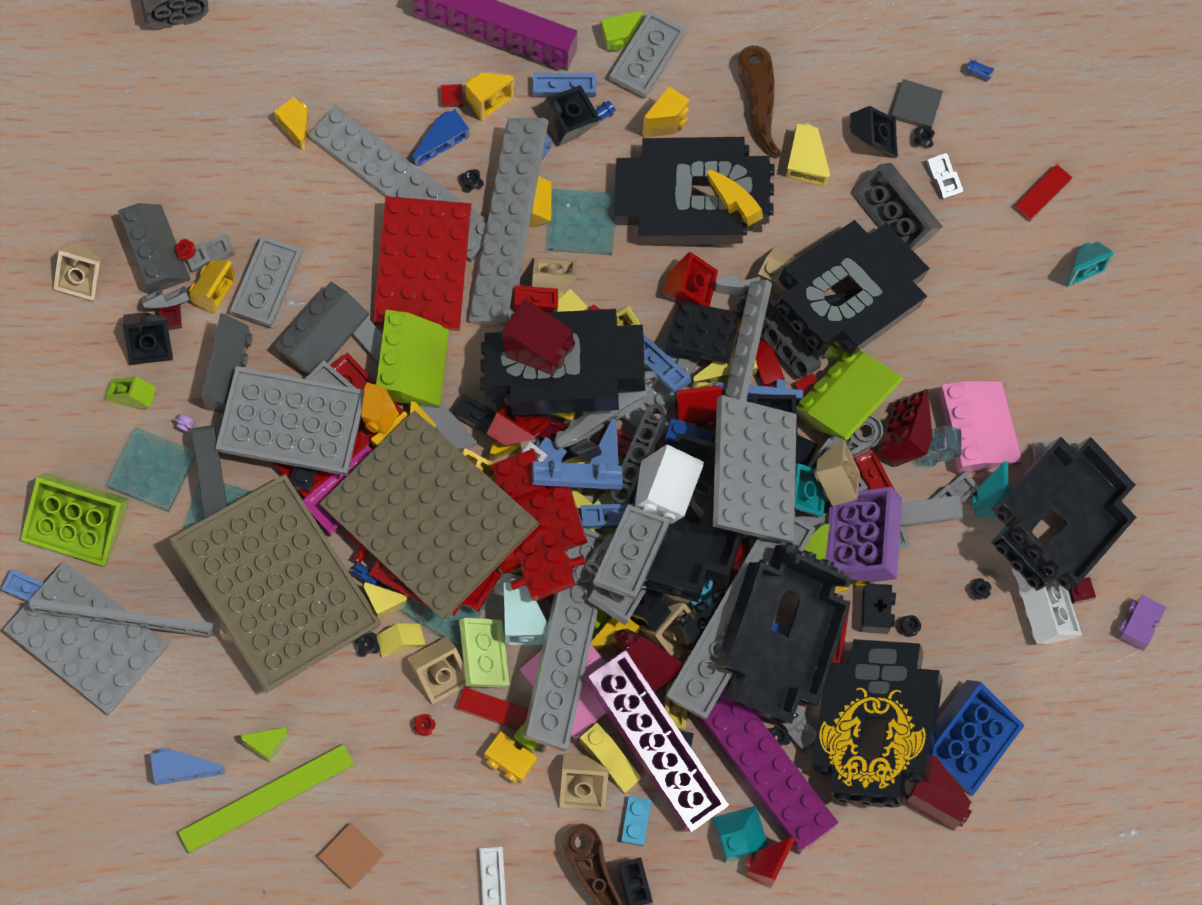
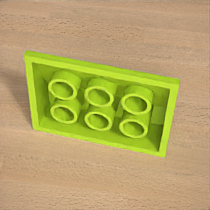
M386 310L376 385L386 388L393 402L406 404L416 402L421 406L440 408L449 329L442 328V325L407 312Z
M858 351L852 357L845 352L840 360L828 370L826 375L814 385L812 390L800 400L796 406L797 414L806 427L848 440L903 380V377L862 351Z
M44 473L36 477L21 541L105 567L123 523L129 499Z

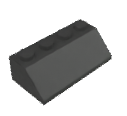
M892 163L879 164L852 192L879 227L887 223L913 251L928 242L943 227Z
M137 203L118 210L149 294L160 288L164 290L191 280L184 261L179 259L177 253H175L177 243L162 205Z
M330 282L275 346L284 360L309 375L323 360L328 363L369 316V313L347 291Z
M220 313L201 396L206 410L224 413L236 366H247L248 354H246L247 347L252 345L253 334H250L248 325Z

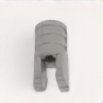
M613 533L607 535L586 562L587 569L595 575L613 539Z

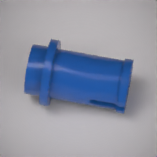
M970 59L966 68V72H969V75L974 74L988 81L994 70L993 67L978 63L976 59L974 61Z
M610 101L602 102V106L596 109L601 121L609 115L613 116V113L616 111Z
M358 563L355 568L362 571V573L353 569L352 575L363 582L375 586L380 584V581L370 576L371 570L361 563Z

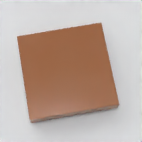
M350 823L318 858L346 885L353 889L382 859L384 854Z

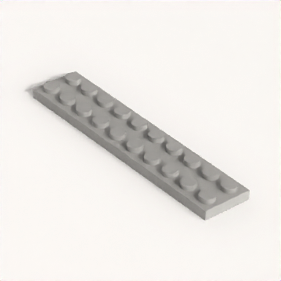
M337 105L308 134V137L384 196L463 202ZM472 208L467 260L470 262L482 251L488 222L487 219Z
M507 118L469 321L473 324L506 325L511 318V314H513L515 285L518 286L548 128L549 121L546 118Z
M794 517V542L792 543L799 546L798 550L803 552L816 528ZM758 537L666 695L668 700L705 721L707 720L733 674L715 666L748 564L749 562H759V560L770 562L775 546L785 545L783 542Z
M584 528L588 543L567 550L569 558L573 559L583 555L587 562L606 536ZM586 564L574 568L573 577L576 586L554 595L523 738L561 751H566L569 747L599 608L587 600L595 587L593 581L596 575L587 569Z

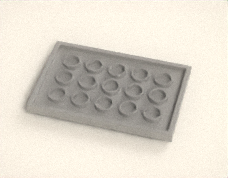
M236 366L215 449L222 453L348 476L361 420L364 390Z
M724 395L717 397L713 527L783 543L794 542L796 414Z
M65 561L32 597L33 599L126 611ZM30 600L3 629L9 636L108 716L168 648V644L148 628L35 613L29 607Z

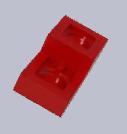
M765 340L759 342L755 360L758 367L757 374L764 387L776 384L777 379L785 380L773 348Z

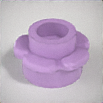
M181 413L177 419H174L178 422L176 426L187 432L189 429L194 428L193 426L196 422Z

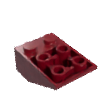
M927 389L899 399L893 404V410L890 419L887 421V428L881 439L878 452L896 467L928 454L933 435L929 392Z

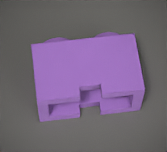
M1141 595L1138 600L1134 599L1128 609L1131 612L1129 618H1124L1119 627V630L1122 631L1119 639L1143 651L1149 645L1155 632L1153 628L1160 622L1166 607L1144 595Z

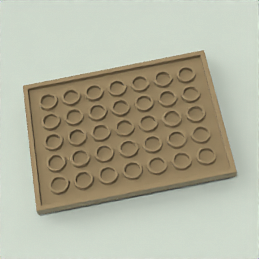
M415 410L320 503L338 523L443 621L539 526L537 520Z
M286 474L178 533L169 540L266 693L382 624Z

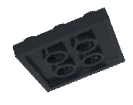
M679 301L665 344V351L729 364L743 313Z

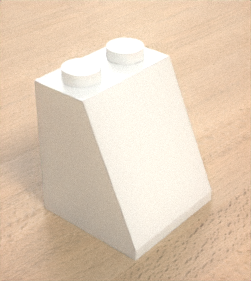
M665 445L641 461L635 507L670 519V524L685 516L704 462L669 445Z

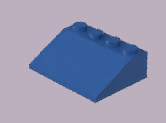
M966 680L937 719L933 755L940 760L960 788L973 796L1025 725L982 682Z

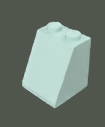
M510 579L508 582H504L505 646L543 645L548 623L537 602L531 599L526 586L513 591L510 581L517 579Z

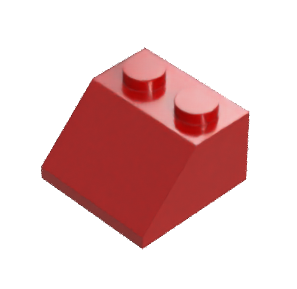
M721 385L677 390L674 405L676 419L694 424L697 427L716 428L717 397L722 395Z

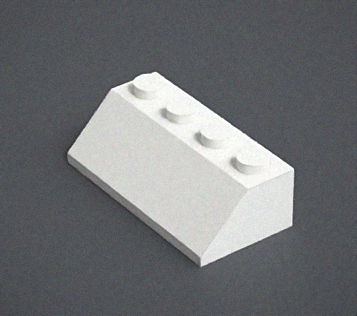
M1012 567V572L1019 586V594L1026 608L1025 614L1032 627V636L1037 644H1051L1082 636L1068 590L1059 585L1056 579H1053L1048 586L1036 591Z

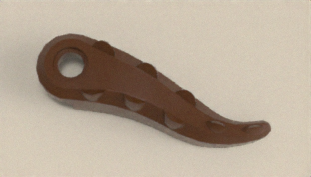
M751 45L745 47L739 54V77L749 100L751 124L755 138L773 158H779L780 150L774 143L771 135L775 92L772 59L765 48ZM751 57H758L761 62L753 65L749 62V59Z
M583 823L569 828L564 835L563 846L572 869L583 888L596 905H623L610 878L605 862L603 844L597 831L590 825ZM578 836H584L588 840V845L585 849L576 847L575 839Z

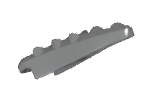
M645 371V391L619 392V410L583 412L584 414L578 420L570 422L569 428L565 431L557 432L554 439L555 446L558 449H562L576 444L607 427L612 418L617 421L645 406L642 398L646 396V391L658 381L659 378L654 371Z
M870 415L851 437L845 440L852 457L875 447L881 441L883 436L881 421L876 416ZM861 427H870L872 434L869 437H862L859 433ZM831 435L816 453L808 467L816 469L817 459L842 439Z

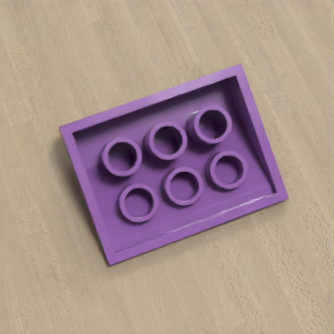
M892 487L858 491V500L832 506L830 502L829 533L825 559L834 562V566L844 571L843 575L850 577L851 580L877 582L897 579L902 497Z

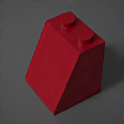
M526 299L522 300L502 330L506 358L552 376L557 369L563 366L568 352L571 353L575 346L572 329Z
M627 628L617 631L613 635L614 637L609 640L616 655L625 650L627 651L653 692L679 675L684 666V663L645 637Z
M933 755L929 782L922 781V783L915 784L908 797L907 805L953 831L957 826L962 827L972 810L968 809L972 803L940 760Z

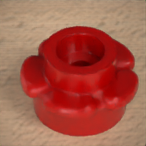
M182 239L179 244H176L175 253H177V257L181 260L191 259L196 253V248L192 241Z
M428 714L417 716L413 721V729L418 735L429 736L436 727L435 720H432V717Z

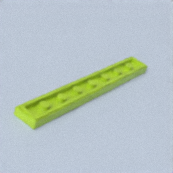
M343 744L178 833L190 854L355 766Z

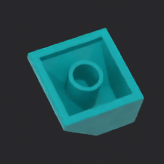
M1098 241L1092 244L1088 242L1078 248L1079 250L1066 281L1067 287L1105 272L1114 256L1113 251Z
M1003 461L977 489L975 495L971 497V508L975 509V516L996 517L991 508L1009 489L1008 461Z
M795 463V509L823 517L825 496L821 482H818L815 478L814 468Z
M756 806L712 818L725 863L756 855L759 850L769 847Z

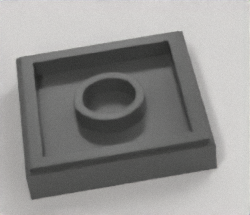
M903 79L891 117L912 125L932 129L943 91Z

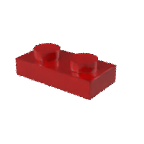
M515 285L514 309H517L522 300L526 299L543 311L557 312V288Z

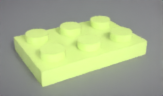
M462 618L459 620L466 686L498 688L509 686L502 620Z

